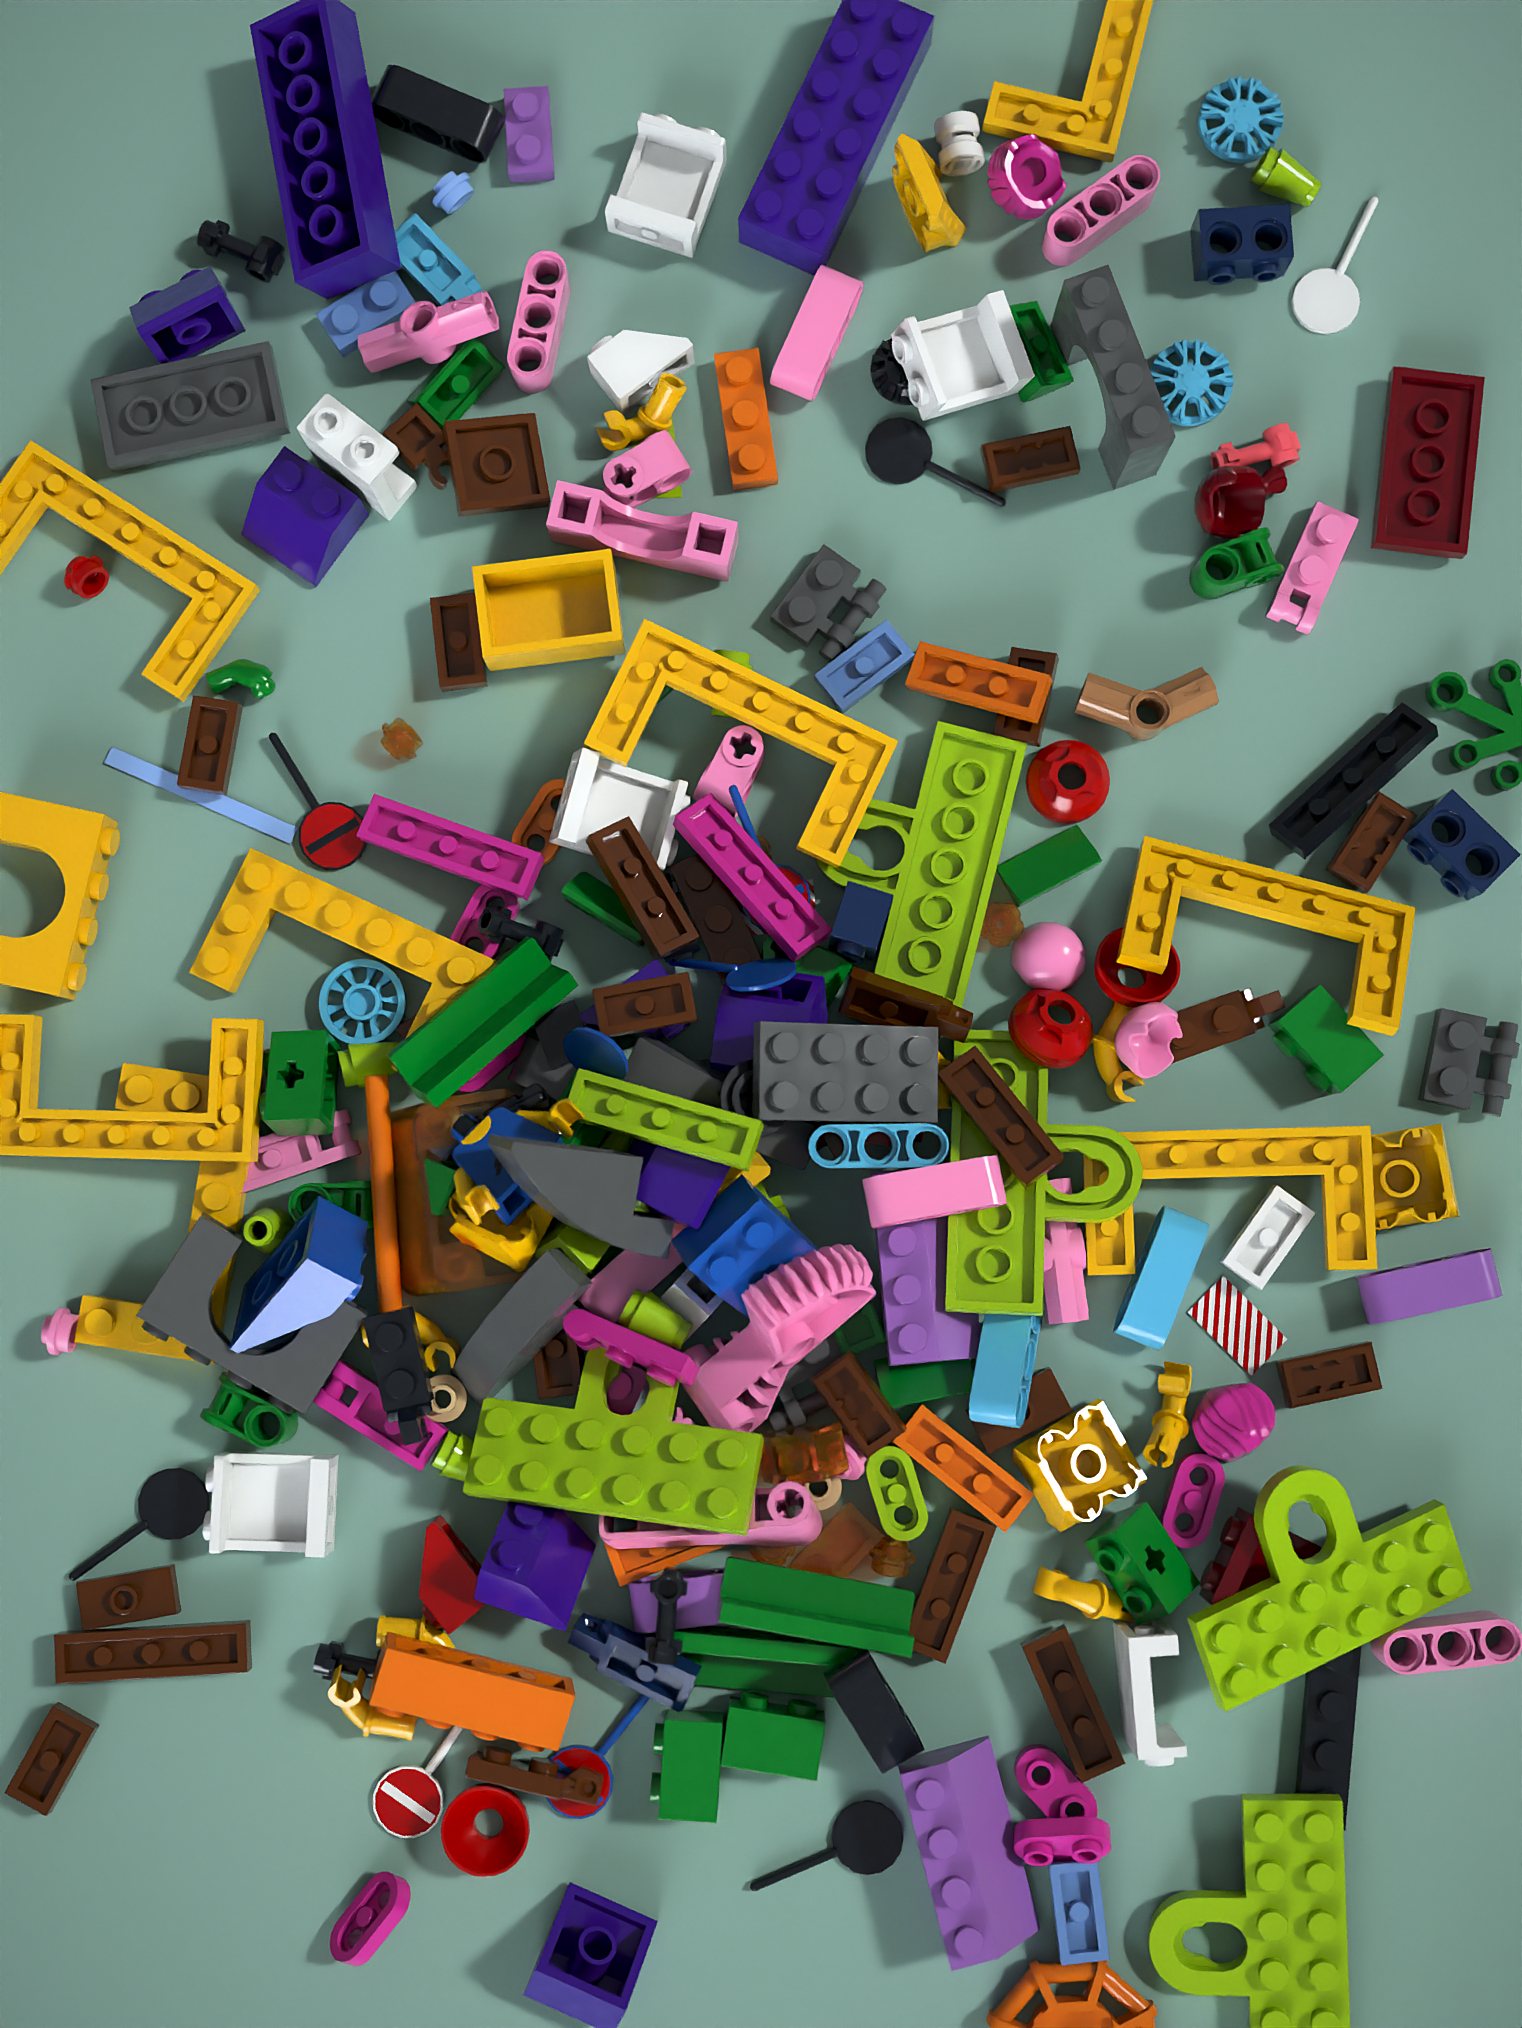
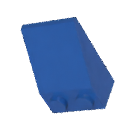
M742 1174L713 1200L698 1230L686 1226L671 1240L687 1268L715 1294L747 1317L749 1316L742 1299V1294L749 1289V1284L754 1285L763 1278L764 1274L768 1275L777 1270L780 1264L786 1265L790 1263L795 1256L803 1257L809 1250H819Z
M318 1196L244 1284L230 1349L240 1353L329 1317L344 1300L352 1301L358 1294L364 1280V1276L360 1274V1269L369 1245L365 1243L368 1222Z

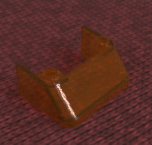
M502 1088L449 1097L437 1108L423 1102L391 1112L401 1288L406 1293L422 1297L517 1282L527 1271L485 1276L482 1256L475 1247L464 1242L442 1245L438 1216L431 1213L424 1163L425 1158H429V1149L446 1147L456 1140L452 1137L451 1130L456 1120L461 1117V1110L497 1105L513 1096V1092Z

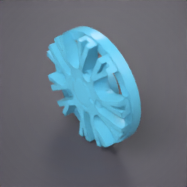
M1237 76V78L1229 77L1228 81L1213 87L1203 100L1198 113L1197 125L1202 142L1211 153L1228 162L1247 163L1261 158L1268 147H1274L1282 130L1284 112L1281 110V101L1277 98V93L1273 94L1269 89L1261 85L1262 80L1258 79L1256 81L1254 77H1250L1249 80L1241 79L1242 76ZM1241 90L1247 91L1246 100L1240 99ZM1231 91L1234 100H1226L1221 94ZM1257 94L1264 100V102L1259 104L1254 103L1252 99L1253 95ZM1212 103V104H1214L1215 106H1217V107H1219V108L1225 110V112L1222 111V110H1220V109H1218V108L1209 106V105ZM1272 111V113L1260 115L1261 112ZM1206 119H1217L1221 121V126L1208 130ZM1267 124L1274 126L1272 136L1263 131L1259 125ZM1224 133L1227 139L1221 145L1217 144L1215 141ZM1252 135H1254L1258 142L1261 144L1260 148L1257 147L1256 143L1252 138ZM1233 140L1244 141V153L1231 151Z
M1195 339L1194 342H1187L1186 340L1174 342L1173 345L1159 353L1151 365L1150 372L1156 386L1168 385L1171 387L1172 393L1161 398L1171 423L1181 426H1199L1210 422L1223 411L1230 399L1234 379L1233 371L1230 370L1228 365L1229 361L1225 359L1223 352L1220 354L1214 348L1208 346L1206 341L1200 342V340ZM1187 351L1193 352V363H1187ZM1177 353L1181 365H1172L1167 358ZM1201 354L1209 357L1214 362L1211 365L1203 366L1200 363ZM1158 369H1160L1167 373L1173 374L1174 376L1172 378L1170 376H1166L1156 372ZM1220 369L1222 374L1209 378L1208 373ZM1213 384L1224 385L1223 396L1212 392L1209 386ZM1203 396L1215 407L1214 409H1209L1202 399ZM1176 398L1180 401V404L1172 412L1167 407ZM1195 403L1199 416H1184L1186 404Z
M355 959L345 962L328 975L321 987L319 994L321 1019L329 1032L345 1043L384 1042L393 1035L396 1028L402 1024L405 1018L407 994L403 983L392 969L378 961ZM367 967L364 983L357 984L355 982L352 969ZM378 970H380L384 974L376 988L370 985ZM341 975L352 985L347 991L336 981ZM393 982L397 995L388 998L382 997L381 991L383 987ZM330 990L341 992L344 995L342 1004L328 1005ZM383 1002L397 1004V1012L382 1010ZM342 1010H345L348 1014L335 1022H332L330 1016ZM380 1015H385L392 1022L381 1032L376 1024V1019ZM354 1019L358 1027L355 1036L350 1037L341 1031L348 1021ZM370 1021L372 1037L365 1038L363 1022Z

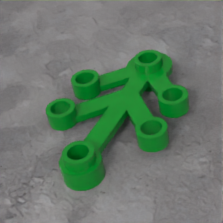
M1509 659L1501 660L1490 669L1488 674L1490 684L1502 691L1509 713L1468 694L1465 679L1455 672H1443L1427 685L1425 692L1426 700L1433 709L1440 712H1449L1455 709L1501 732L1500 734L1475 742L1463 740L1453 746L1449 753V760L1456 769L1468 770L1481 759L1522 746V685L1519 680L1521 669L1515 661ZM1499 668H1505L1510 672V682L1500 679L1498 674ZM1439 687L1449 691V701H1442L1438 698L1437 689ZM1460 748H1466L1471 752V762H1464L1460 759ZM1508 760L1494 767L1490 775L1493 786L1501 791H1508L1518 786L1522 781V762L1517 764L1514 761ZM1502 768L1512 772V783L1502 780L1500 775Z

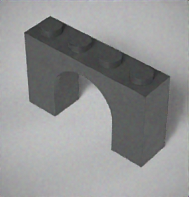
M1105 265L1064 280L1050 327L1067 366L1089 359L1097 377L1106 415V429L1098 451L1112 487L1115 490L1155 476L1176 435L1110 267Z
M203 1212L136 1315L144 1320L141 1327L163 1341H167L169 1336L187 1345L184 1352L204 1365H209L211 1361H214L228 1369L225 1376L235 1384L248 1390L254 1384L270 1394L267 1401L278 1409L289 1414L296 1409L305 1414L360 1327L363 1318L366 1317V1308L354 1301L344 1300L331 1316L297 1329L291 1337L278 1345L268 1348H249L240 1353L231 1350V1340L223 1334L214 1320L211 1298L216 1281L245 1236Z

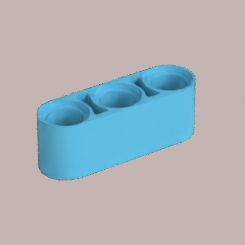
M927 1123L827 1124L813 1131L809 1138L808 1148L814 1162L826 1168L927 1167L939 1164L948 1154L949 1142L941 1128ZM877 1131L887 1134L891 1141L890 1152L881 1159L869 1157L864 1149L867 1136ZM931 1131L938 1138V1151L931 1158H920L913 1151V1140L920 1132ZM834 1132L842 1138L844 1147L842 1153L837 1158L828 1160L822 1158L817 1153L816 1141L823 1133Z
M1165 1205L1161 1207L1136 1265V1274H1133L1118 1311L1113 1328L1114 1333L1157 1351L1162 1348L1171 1330L1205 1243L1209 1229L1208 1223Z
M984 1314L969 1401L971 1421L1021 1428L1027 1411L1042 1316Z

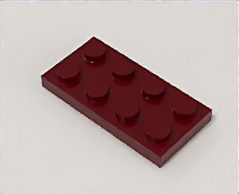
M1397 366L1391 369L1388 376L1371 548L1462 559L1467 555L1485 377Z

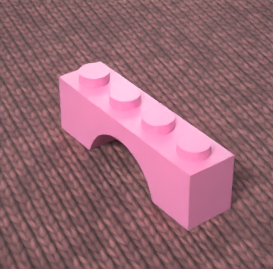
M557 480L546 522L552 542L591 551L611 549L613 556L729 582L739 541L737 521L698 512H691L683 516H665L648 513L626 506L614 500L602 490Z

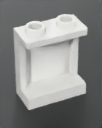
M641 112L637 120L638 136L617 196L610 194L605 209L608 231L693 258L727 161L726 140L709 128L697 127L694 129L678 124L673 118L665 114L657 113L650 115Z
M1003 290L987 294L977 306L917 322L915 316L905 318L891 334L894 357L903 366L909 382L908 393L910 400L915 407H918L923 421L1018 393L1035 377Z
M324 394L296 427L318 465L389 521L418 487L414 479L392 463L399 455L397 446L330 394Z
M584 747L574 752L548 842L593 855L585 842L588 836L629 816L660 870L664 871L666 865L671 866L678 849V840L673 839L676 830L673 822L675 816L690 805V796L685 794L688 782L680 779L669 781L601 759V753Z
M225 1451L215 1455L214 1463H209L206 1472V1490L212 1492L211 1511H207L205 1514L203 1537L204 1540H210L209 1553H221L224 1550L305 1552V1557L324 1558L334 1551L339 1454Z
M1162 1618L1142 1624H1137L1135 1620L1130 1623L1113 1620L1122 1737L1137 1759L1145 1760L1146 1765L1167 1766L1174 1764V1758L1187 1756V1748L1170 1724H1155L1150 1657L1179 1655L1178 1635Z

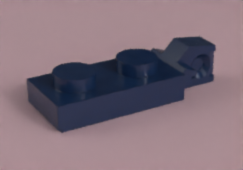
M583 1613L578 1619L568 1640L569 1644L590 1654L589 1658L597 1663L596 1671L677 1712H682L687 1704L702 1668L701 1665L679 1654L677 1664L651 1663L648 1661L649 1651H645V1637L618 1623L615 1624L609 1620H601L586 1613Z

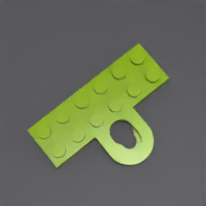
M937 721L915 809L872 798L857 830L868 831L869 829L880 827L894 832L900 838L903 845V857L900 863L886 871L874 870L868 867L860 857L851 854L848 850L838 869L814 858L821 873L831 883L845 889L847 882L851 881L894 895L874 970L875 974L943 996V998L952 1001L953 1005L962 1008L1028 743Z
M969 1030L965 1043L954 1040V1060L973 1046H976L1061 1153L1081 1152L1088 1159L1101 1161L1108 1170V1178L1105 1183L1100 1186H1089L1077 1194L1060 1193L1048 1181L1047 1173L1025 1189L952 1097L950 1162L997 1155L1007 1204L948 1215L945 1312L1042 1316L1045 1221L1100 1223L1122 1215L1135 1201L1140 1190L1143 1175L1141 1160L1131 1142L1113 1129L1095 1125L1047 1124L1048 1067L1036 1064L1026 1058L1013 1043L1009 1031Z
M598 1346L594 1350H589L586 1355L575 1409L484 1398L463 1486V1492L468 1496L747 1536L764 1437L758 1433L672 1422L679 1381L676 1380L673 1386H668L646 1374L650 1388L644 1405L638 1411L629 1415L613 1413L607 1404V1392L610 1385L620 1377L623 1366L605 1356L607 1350Z
M1295 1465L1273 1475L1261 1489L1255 1504V1530L1271 1577L1188 1616L1187 1619L1216 1705L1227 1712L1471 1592L1472 1589L1445 1504L1433 1499L1360 1534L1349 1497L1341 1483L1333 1476L1315 1467ZM1302 1500L1308 1502L1312 1512L1322 1518L1327 1532L1325 1544L1320 1552L1307 1559L1297 1557L1288 1534L1290 1528L1289 1510L1293 1504Z
M1241 1793L1244 1891L1188 1890L1177 1893L1161 1903L1154 1912L1148 1929V1945L1153 1965L1164 1981L1173 1988L1187 1994L1199 1996H1248L1249 2028H1350L1343 1802L1340 1794ZM1207 1922H1223L1232 1924L1240 1929L1246 1940L1244 1950L1239 1957L1231 1962L1218 1963L1211 1961L1202 1953H1193L1187 1950L1182 1942L1183 1935L1190 1928L1202 1927Z

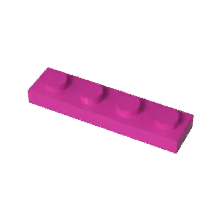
M709 793L675 816L673 826L793 962L829 937L832 928L712 793Z
M377 794L373 795L356 834L361 841L527 901L545 860V857L537 851Z

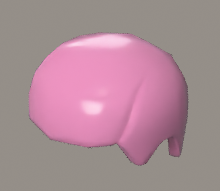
M1037 922L1024 928L1012 945V967L1022 980L1033 989L1064 991L1073 987L1084 973L1087 960L1083 943L1075 932L1056 922Z
M1150 1002L1133 1008L1119 1023L1114 1038L1115 1051L1120 1060L1135 1075L1146 1079L1160 1074L1171 1065L1174 1056L1170 1050V1042L1175 1037H1183L1177 1021V1012L1164 1003Z

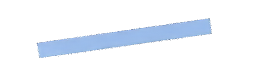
M111 747L104 763L286 843L291 844L298 829L296 826L227 796L181 789L177 786L178 775L114 747Z

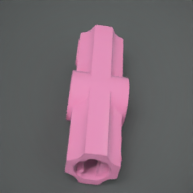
M481 291L436 307L430 301H419L410 305L403 312L399 321L358 335V348L363 362L371 374L419 357L426 363H440L454 352L457 344L499 330V318L487 291Z
M1070 1178L1048 1180L1052 1187L1060 1193L1072 1194ZM1045 1221L1043 1297L1047 1324L1089 1320V1309L1082 1270L1086 1268L1085 1244L1081 1228L1077 1227L1076 1222Z

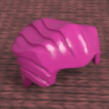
M1035 134L1025 135L1002 143L994 150L989 161L987 171L989 179L987 183L992 190L991 195L999 207L1002 206L1007 214L1012 213L1016 218L1030 220L1042 216L1058 201L1066 189L1067 184L1062 179L1058 154L1051 147L1039 141Z
M1238 1383L1215 1387L1203 1396L1191 1417L1193 1432L1200 1447L1206 1453L1224 1462H1234L1252 1453L1267 1439L1275 1425V1409L1267 1394L1254 1384Z

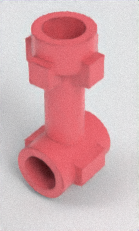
M1282 423L1272 426L1262 433L1264 442L1240 449H1234L1231 442L1222 444L1217 451L1211 452L1212 469L1215 470L1222 466H1248L1270 459L1272 467L1284 468L1290 466L1300 459L1298 452L1301 446L1296 431L1291 432L1289 424Z

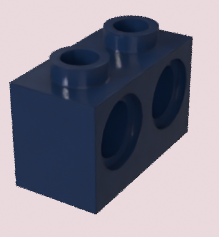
M1290 204L1199 209L1190 229L1194 281H1208L1213 285L1230 283L1234 279L1253 278L1256 282H1270L1278 279L1280 276H1284L1294 258ZM1264 241L1273 248V251L1262 250L1256 242ZM1210 244L1223 245L1228 250V253H1218L1212 249Z
M1453 789L1439 797L1411 825L1403 838L1408 843V852L1418 862L1424 865L1430 864L1442 876L1440 878L1442 885L1454 896L1459 898L1463 896L1467 901L1483 894L1521 855ZM1433 822H1438L1446 828L1448 832L1446 843L1438 841L1433 836L1431 829ZM1467 854L1475 856L1480 861L1482 870L1479 876L1472 874L1467 869Z
M848 881L830 935L828 947L836 949L837 955L851 963L862 964L863 958L872 961L894 895Z

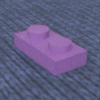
M548 86L503 89L507 163L510 183L555 180Z

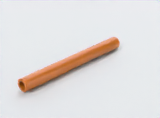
M388 1074L364 1076L379 1313L402 1308Z

